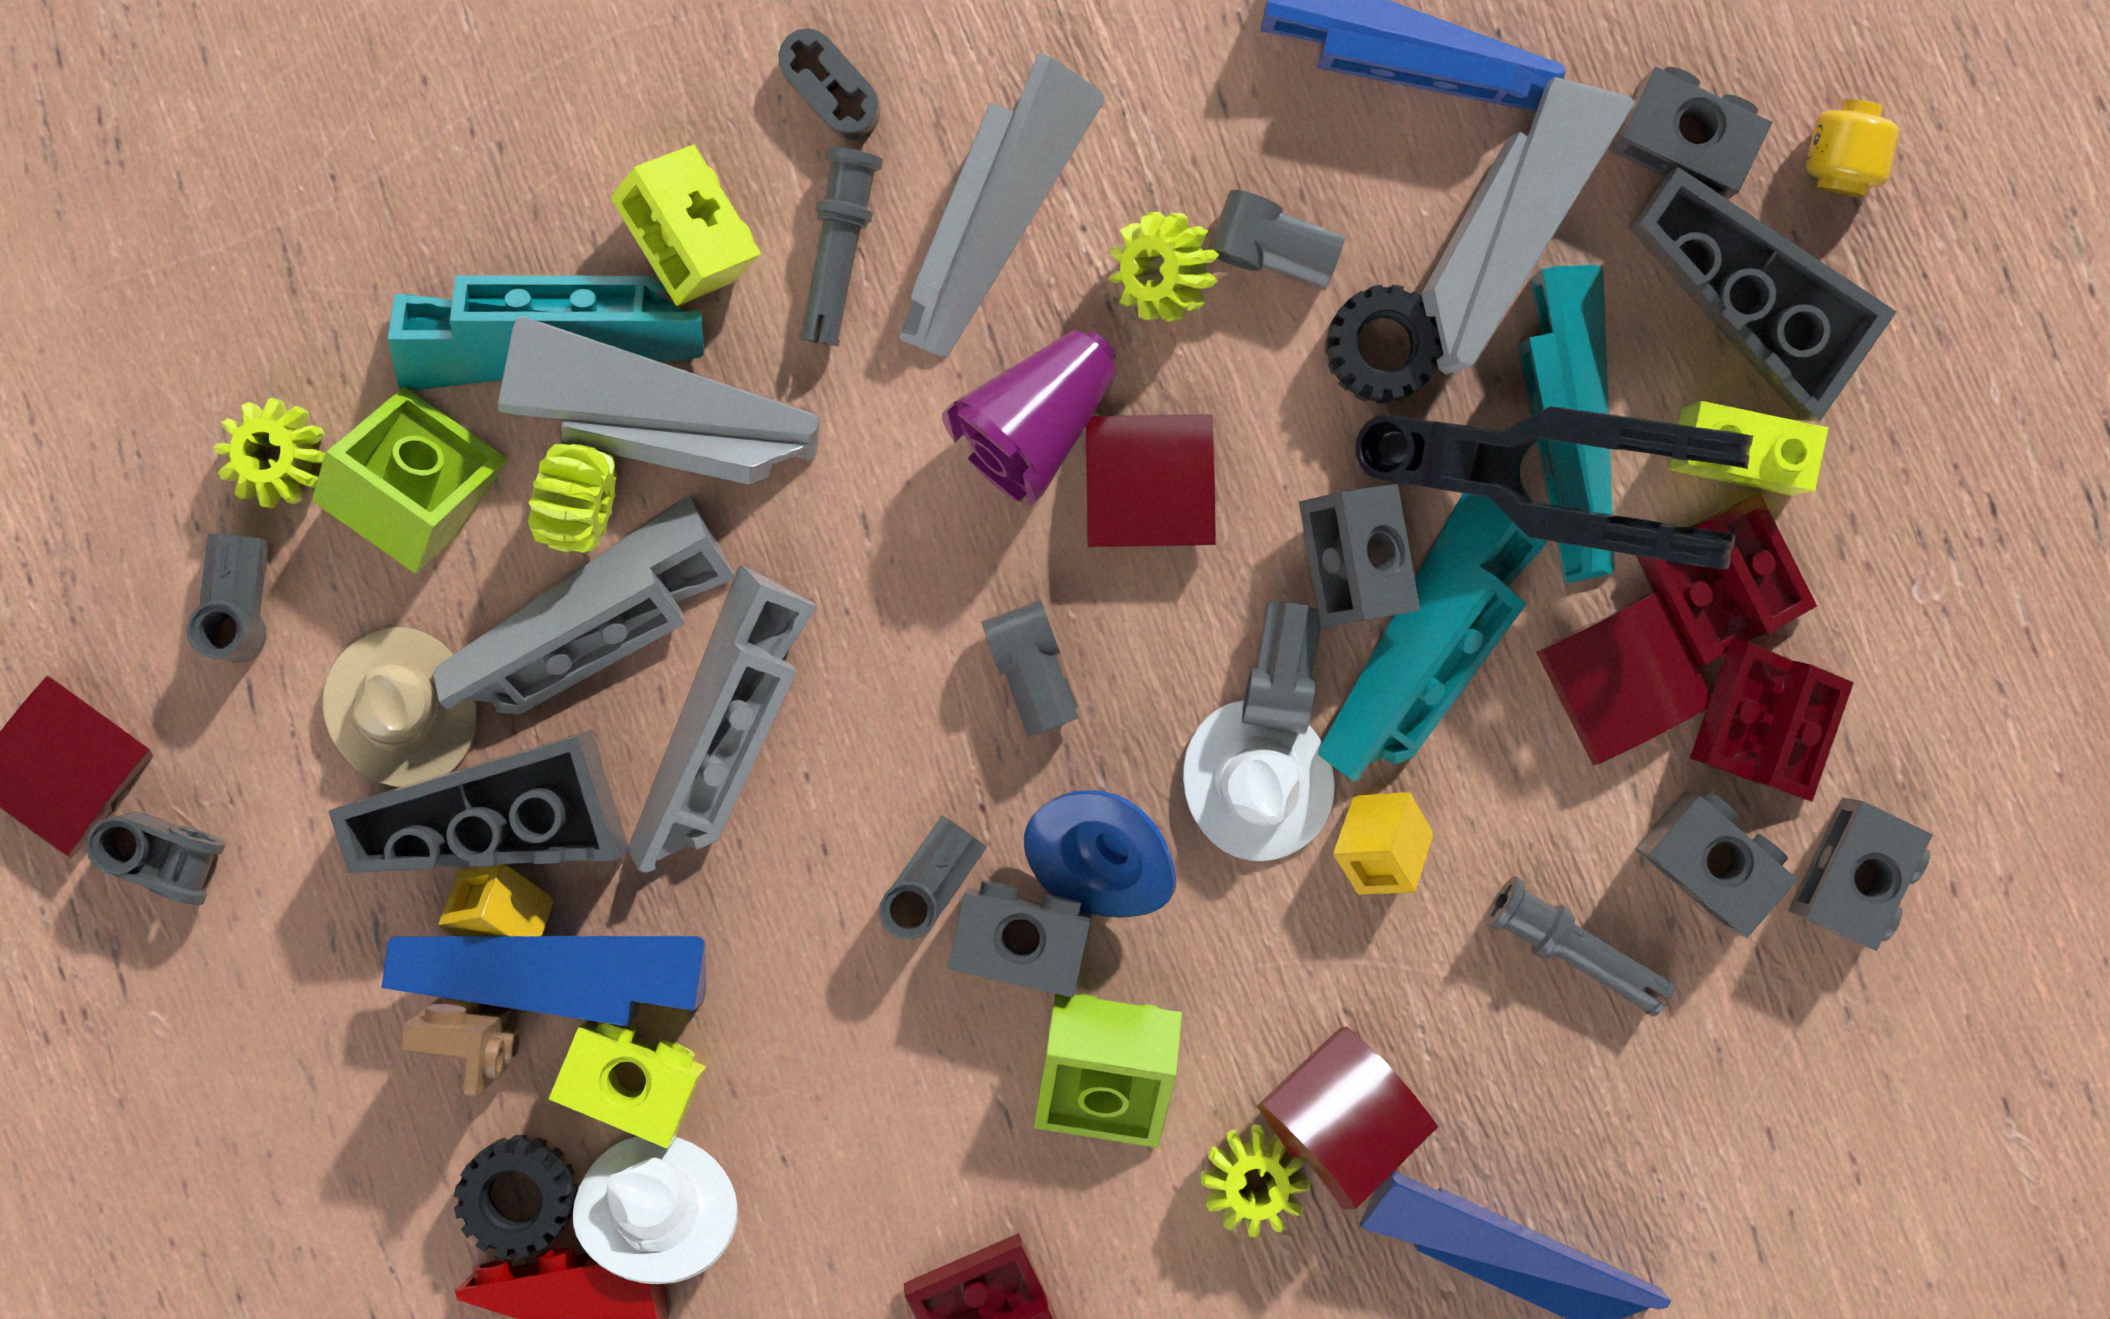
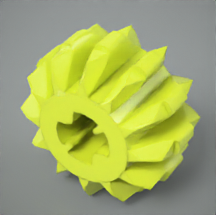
M1161 212L1146 213L1141 217L1140 224H1127L1124 228L1120 229L1125 245L1114 246L1108 252L1115 260L1120 262V270L1114 271L1108 277V280L1116 284L1124 283L1125 285L1118 303L1124 304L1126 307L1138 305V318L1154 320L1161 316L1167 322L1182 319L1185 316L1186 309L1188 311L1197 310L1206 304L1201 289L1212 288L1218 282L1212 274L1206 271V263L1213 262L1219 256L1214 250H1202L1201 248L1208 230L1203 229L1201 226L1189 228L1188 216L1182 213H1170L1165 217Z
M269 398L263 410L257 404L251 402L243 404L241 413L244 424L229 418L221 422L225 431L233 437L230 444L220 442L213 446L216 454L228 456L231 460L223 465L217 474L223 480H238L234 494L243 500H250L257 495L259 505L262 507L275 508L280 497L291 504L301 502L302 491L299 482L315 488L319 476L310 471L313 463L322 465L326 453L312 448L313 445L321 441L325 436L323 429L318 426H306L309 412L298 406H294L287 411L284 401ZM276 445L280 447L281 453L278 461L273 459L264 460L263 454L266 446L275 448Z
M554 444L547 451L546 457L539 463V473L536 480L533 481L534 489L532 497L528 502L531 506L528 523L536 542L549 545L550 549L567 553L570 551L585 553L595 549L600 542V537L606 533L609 516L613 514V500L617 494L615 492V483L618 475L612 455L597 451L595 447L582 444Z
M1261 1125L1252 1126L1250 1130V1143L1242 1144L1240 1136L1235 1130L1228 1131L1226 1137L1232 1151L1228 1154L1222 1149L1212 1146L1207 1152L1208 1158L1220 1169H1208L1201 1172L1200 1179L1202 1185L1216 1189L1205 1199L1208 1210L1212 1212L1227 1208L1224 1212L1222 1223L1228 1230L1237 1227L1245 1217L1249 1237H1258L1261 1231L1260 1220L1268 1218L1272 1229L1276 1233L1283 1231L1285 1226L1279 1212L1284 1209L1292 1215L1299 1216L1303 1211L1302 1203L1291 1193H1303L1310 1190L1309 1178L1300 1173H1295L1306 1163L1305 1158H1292L1289 1152L1285 1153L1286 1148L1276 1134L1267 1145H1264L1265 1136ZM1253 1169H1258L1259 1175L1264 1178L1266 1186L1262 1191L1253 1193L1251 1186L1247 1185L1244 1175Z

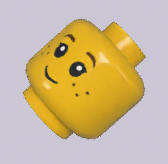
M1844 99L1842 110H1829L1818 116L1815 121L1805 162L1807 173L1818 179L1817 189L1846 196L1868 197L1870 188L1881 187L1888 181L1900 137V129L1891 120L1881 117L1883 105L1865 100Z

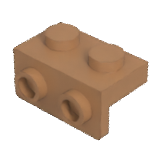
M442 998L426 1006L425 1009L403 1024L401 1051L466 1057L463 1094L478 1097L491 1083L499 1079L500 1075L506 1070L507 1065H514L519 1050L520 1029L519 1027L511 1026L512 1008Z

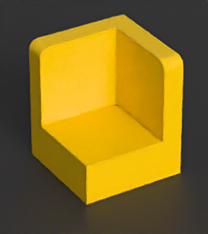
M1410 792L1358 795L1351 801L1333 855L1358 895L1415 893L1433 839V831Z
M507 864L461 869L458 871L438 926L453 936H542L553 906V899Z

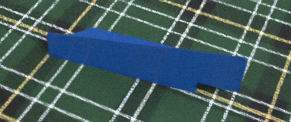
M1266 0L1260 28L1262 32L1322 43L1317 65L1319 69L1534 112L1537 111L1548 81L1554 77L1564 79L1565 67L1561 63L1390 0Z
M395 936L388 942L381 988L627 1026L638 1016L640 1002L694 1011L704 1001L706 990V944L704 939L699 936Z
M1394 1171L1373 1192L1359 1223L1361 1228L1370 1232L1414 1243L1413 1245L1417 1251L1565 1319H1622L1649 1308L1657 1310L1668 1308L1671 1299L1663 1290L1655 1285L1440 1187L1436 1190L1397 1171Z

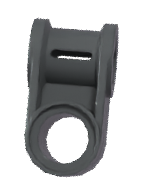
M132 812L103 819L93 826L87 836L86 850L88 858L93 865L104 873L147 887L152 892L177 902L203 905L207 893L202 888L214 856L223 853L226 843L214 835L197 829L175 825L147 813ZM121 827L130 830L136 838L137 848L132 859L125 857L117 849L116 835Z

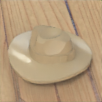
M404 627L386 628L372 632L351 644L337 658L327 676L323 691L322 708L329 735L340 753L354 768L379 783L399 788L452 772L462 763L472 747L478 722L477 702L463 700L456 704L454 709L444 708L439 703L433 671L438 665L453 656L454 653L433 636L419 630Z

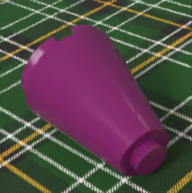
M1072 330L951 403L942 413L945 429L954 443L963 435L965 436L974 451L967 459L989 482L1018 502L1027 494L1028 504L1034 505L1047 490L1115 380L1117 370L1113 361L1116 359V354L1110 344L1099 334L1093 331L1084 334L1080 331Z

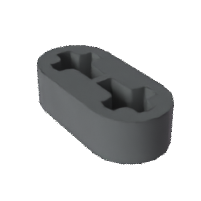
M807 28L796 30L789 34L782 42L778 54L780 68L788 83L829 129L839 137L852 140L863 138L871 133L878 124L880 117L879 101L872 86L832 41L820 31ZM804 48L809 53H813L819 48L822 50L818 59L823 70L828 75L825 80L820 82L807 68L799 73L794 71L799 65L795 56L799 49ZM836 87H839L851 100L857 99L860 95L865 97L861 103L865 116L861 120L856 122L850 116L843 118L841 121L836 118L841 112L836 98L831 94Z

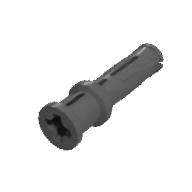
M828 147L825 158L831 162L825 196L823 200L817 201L815 212L818 213L817 219L822 220L823 224L802 330L799 332L798 338L818 343L821 323L824 318L819 342H822L824 345L839 347L840 340L838 339L860 229H866L867 224L871 223L873 213L867 209L874 172L882 169L883 159L853 149Z
M1512 877L1500 889L1486 915L1485 923L1493 930H1499L1502 927L1528 942L1531 945V952L1539 958L1551 959L1553 956L1559 957L1572 967L1582 971L1645 1010L1646 1014L1651 1017L1657 1016L1665 1008L1666 1005L1647 994L1644 989L1649 987L1670 999L1675 985L1672 980L1660 976L1600 940L1592 933L1574 924L1575 917L1569 908L1562 904L1553 907L1525 889L1526 884L1520 878Z

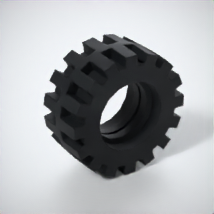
M1381 284L1358 292L1338 310L1327 331L1325 353L1328 354V367L1331 374L1336 375L1340 381L1338 384L1345 391L1348 389L1356 394V398L1363 401L1371 400L1376 401V403H1389L1411 396L1433 377L1438 369L1437 360L1443 356V349L1435 316H1426L1422 295L1416 291L1413 293L1404 290V286L1393 284L1391 287H1382ZM1380 318L1394 320L1402 325L1408 333L1411 344L1409 357L1399 368L1389 371L1377 370L1366 364L1361 357L1358 348L1359 334L1364 325L1372 320Z
M515 1135L510 1139L504 1137L480 1151L466 1165L460 1174L462 1176L461 1181L455 1187L454 1197L459 1198V1203L454 1207L456 1219L463 1218L465 1222L461 1230L466 1238L474 1235L479 1240L475 1245L483 1252L489 1247L495 1249V1256L507 1258L510 1254H516L517 1258L525 1257L534 1250L539 1251L547 1246L563 1230L573 1214V1202L578 1191L577 1184L572 1183V1176L575 1174L571 1163L568 1165L563 1163L561 1157L564 1153L558 1147L554 1150L546 1147L547 1140L536 1137L534 1140L527 1139V1135ZM506 1171H520L528 1174L537 1183L541 1192L542 1203L534 1217L525 1221H515L505 1217L495 1207L491 1197V1188L499 1174Z

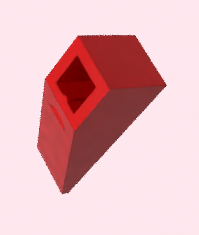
M572 1247L557 1248L540 1253L535 1257L536 1263L514 1267L509 1258L481 1263L473 1267L474 1274H471L455 1290L458 1301L515 1319H668L670 1315L664 1284L640 1283L615 1275L601 1267L588 1253L575 1255L574 1248Z

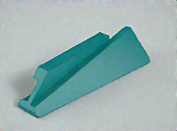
M1599 265L1554 266L1541 269L1530 278L1541 335L1529 337L1518 345L1531 416L1550 406L1609 414L1603 270ZM1541 439L1537 442L1549 504L1613 514L1610 449ZM1556 542L1564 584L1607 576L1614 572L1613 551Z
M455 275L452 299L394 294L388 333V344L398 386L400 389L405 386L409 390L503 380L512 329L516 319L520 316L658 362L695 359L702 357L704 354L702 314L697 310L692 312L680 310L667 300L664 286L650 276Z
M1463 493L1415 577L1420 610L1393 616L1318 750L1319 756L1353 782L1361 779V774L1372 762L1384 758L1396 765L1413 758L1527 603L1508 586L1542 550L1547 541L1529 538L1489 497Z

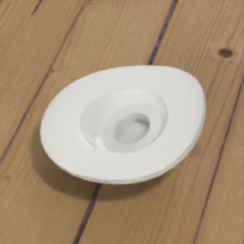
M1240 700L1218 708L1208 715L1195 730L1187 746L1183 762L1184 792L1194 820L1213 844L1241 859L1250 861L1275 860L1286 857L1306 846L1318 835L1325 825L1334 800L1335 782L1332 765L1319 756L1318 750L1322 741L1309 725L1306 734H1299L1242 723L1244 700Z
M638 1136L623 1140L612 1146L594 1162L586 1173L578 1189L573 1208L575 1233L588 1255L601 1267L615 1275L648 1284H668L687 1280L711 1267L729 1246L738 1220L736 1194L725 1171L704 1150L680 1138H676L668 1149Z

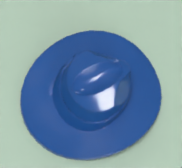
M1096 790L1075 791L1063 794L1040 807L1026 825L1024 850L1035 877L1052 895L1081 902L1080 911L1104 917L1141 916L1161 909L1170 901L1175 893V867L1167 843L1160 830L1141 808L1117 794Z

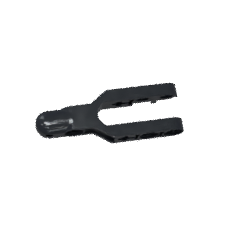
M1553 406L1503 431L1392 415L1376 416L1367 421L1359 431L1356 440V457L1360 467L1368 475L1380 480L1489 497L1529 538L1718 569L1730 568L1731 553L1735 541V535L1534 502L1522 485L1520 465L1524 455L1532 445L1541 439L1748 469L1753 435Z

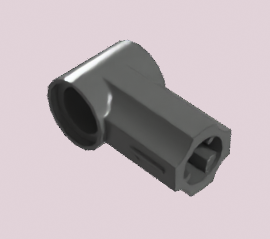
M1230 190L1208 250H1214L1219 254L1217 259L1233 266L1251 271H1261L1264 268L1325 291L1337 265L1346 236L1283 213V208L1278 204L1259 195L1241 190Z
M208 534L199 607L190 616L187 625L188 640L193 649L199 654L213 659L236 663L246 662L256 657L262 650L266 640V626L260 616L269 541L241 535ZM231 616L236 623L237 633L232 643L223 648L218 640V630L221 623Z
M1039 600L981 621L1000 675H1006L1027 736L1045 732L1079 719L1075 709L1077 707L1067 679L1063 676L1056 656L1061 653L1042 601Z
M1268 601L1256 667H1251L1246 686L1242 723L1306 734L1316 686V679L1312 678L1311 675L1321 628L1318 609L1292 602Z
M941 815L895 883L884 894L880 903V918L883 926L891 935L900 939H916L925 935L935 925L937 918L984 853L987 846ZM913 891L924 898L928 911L927 917L921 925L905 927L894 918L892 905L895 898L902 892Z

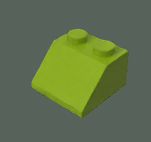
M404 386L326 451L311 501L417 574L456 537L505 467L507 458Z
M1055 993L1033 1128L1158 1148L1176 1078L1182 1012L1160 1009L1149 1004L1133 1005L1102 1000L1086 994L1069 997Z

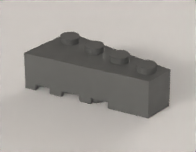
M1679 167L1664 173L1628 226L1630 231L1801 420L1817 422L1822 420L1897 312Z
M592 730L355 800L328 811L348 873L420 870L451 866L487 867L497 864L515 863L549 864L579 860L613 861L618 860L629 851Z

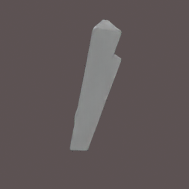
M1041 52L1038 53L1015 113L995 103H989L916 279L911 299L914 302L900 332L899 340L939 357H947L1104 103V95L1098 88L1051 56Z
M1554 77L1545 86L1528 136L1519 132L1507 138L1422 292L1426 316H1435L1444 353L1437 360L1439 370L1444 374L1448 375L1467 369L1475 363L1634 106L1635 101L1624 94Z
M524 316L516 319L512 329L498 400V412L564 419L561 425L563 444L587 445L607 454L748 485L769 477L773 464L793 456L810 461L815 459L817 454L820 420L815 414Z
M690 496L684 497L434 669L433 675L439 703L444 708L454 709V706L463 700L493 702L498 713L520 715L684 625L685 620L681 608L676 602L727 583L735 578L728 560L693 498Z
M741 565L736 571L735 578L629 843L628 853L639 871L649 873L655 870L657 860L685 847L692 846L699 850L718 841L797 672L789 662L782 659L812 616L816 605L748 567Z

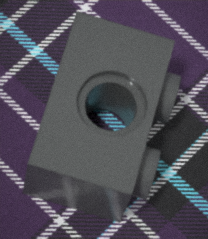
M1655 66L1640 81L1632 98L1635 104L1613 138L1608 150L1662 176L1664 173L1679 167L1727 200L1739 193L1772 122L1757 115L1758 108L1744 98L1725 94L1721 98L1700 88V80L1685 70L1676 67H1666L1663 70ZM1681 117L1694 118L1701 124L1704 130L1703 144H1693L1682 136L1679 129Z
M1398 484L1341 491L1299 501L1321 628L1420 610Z
M1683 792L1634 849L1729 931L1748 938L1798 879L1782 866L1788 860V857L1775 844L1760 834L1751 839L1734 825L1740 816L1725 801L1712 792H1709L1704 798L1698 794ZM1725 842L1730 848L1732 855L1730 866L1724 873L1713 876L1707 866L1708 854L1715 845Z
M1842 797L1788 911L1849 941L1877 951L1881 942L1889 940L1899 926L1902 917V908L1899 907V904L1909 884L1916 883L1927 868L1930 851L1926 848L1933 834L1864 801ZM1870 859L1875 866L1876 878L1869 889L1859 892L1855 885L1854 875L1858 866Z
M982 880L980 890L968 888L964 893L947 969L1074 997L1092 916L1079 913L1081 902L1047 894L1044 895L1042 904L1017 899L1019 888ZM1016 919L1028 920L1038 929L1040 942L1030 951H1016L1005 940V926Z

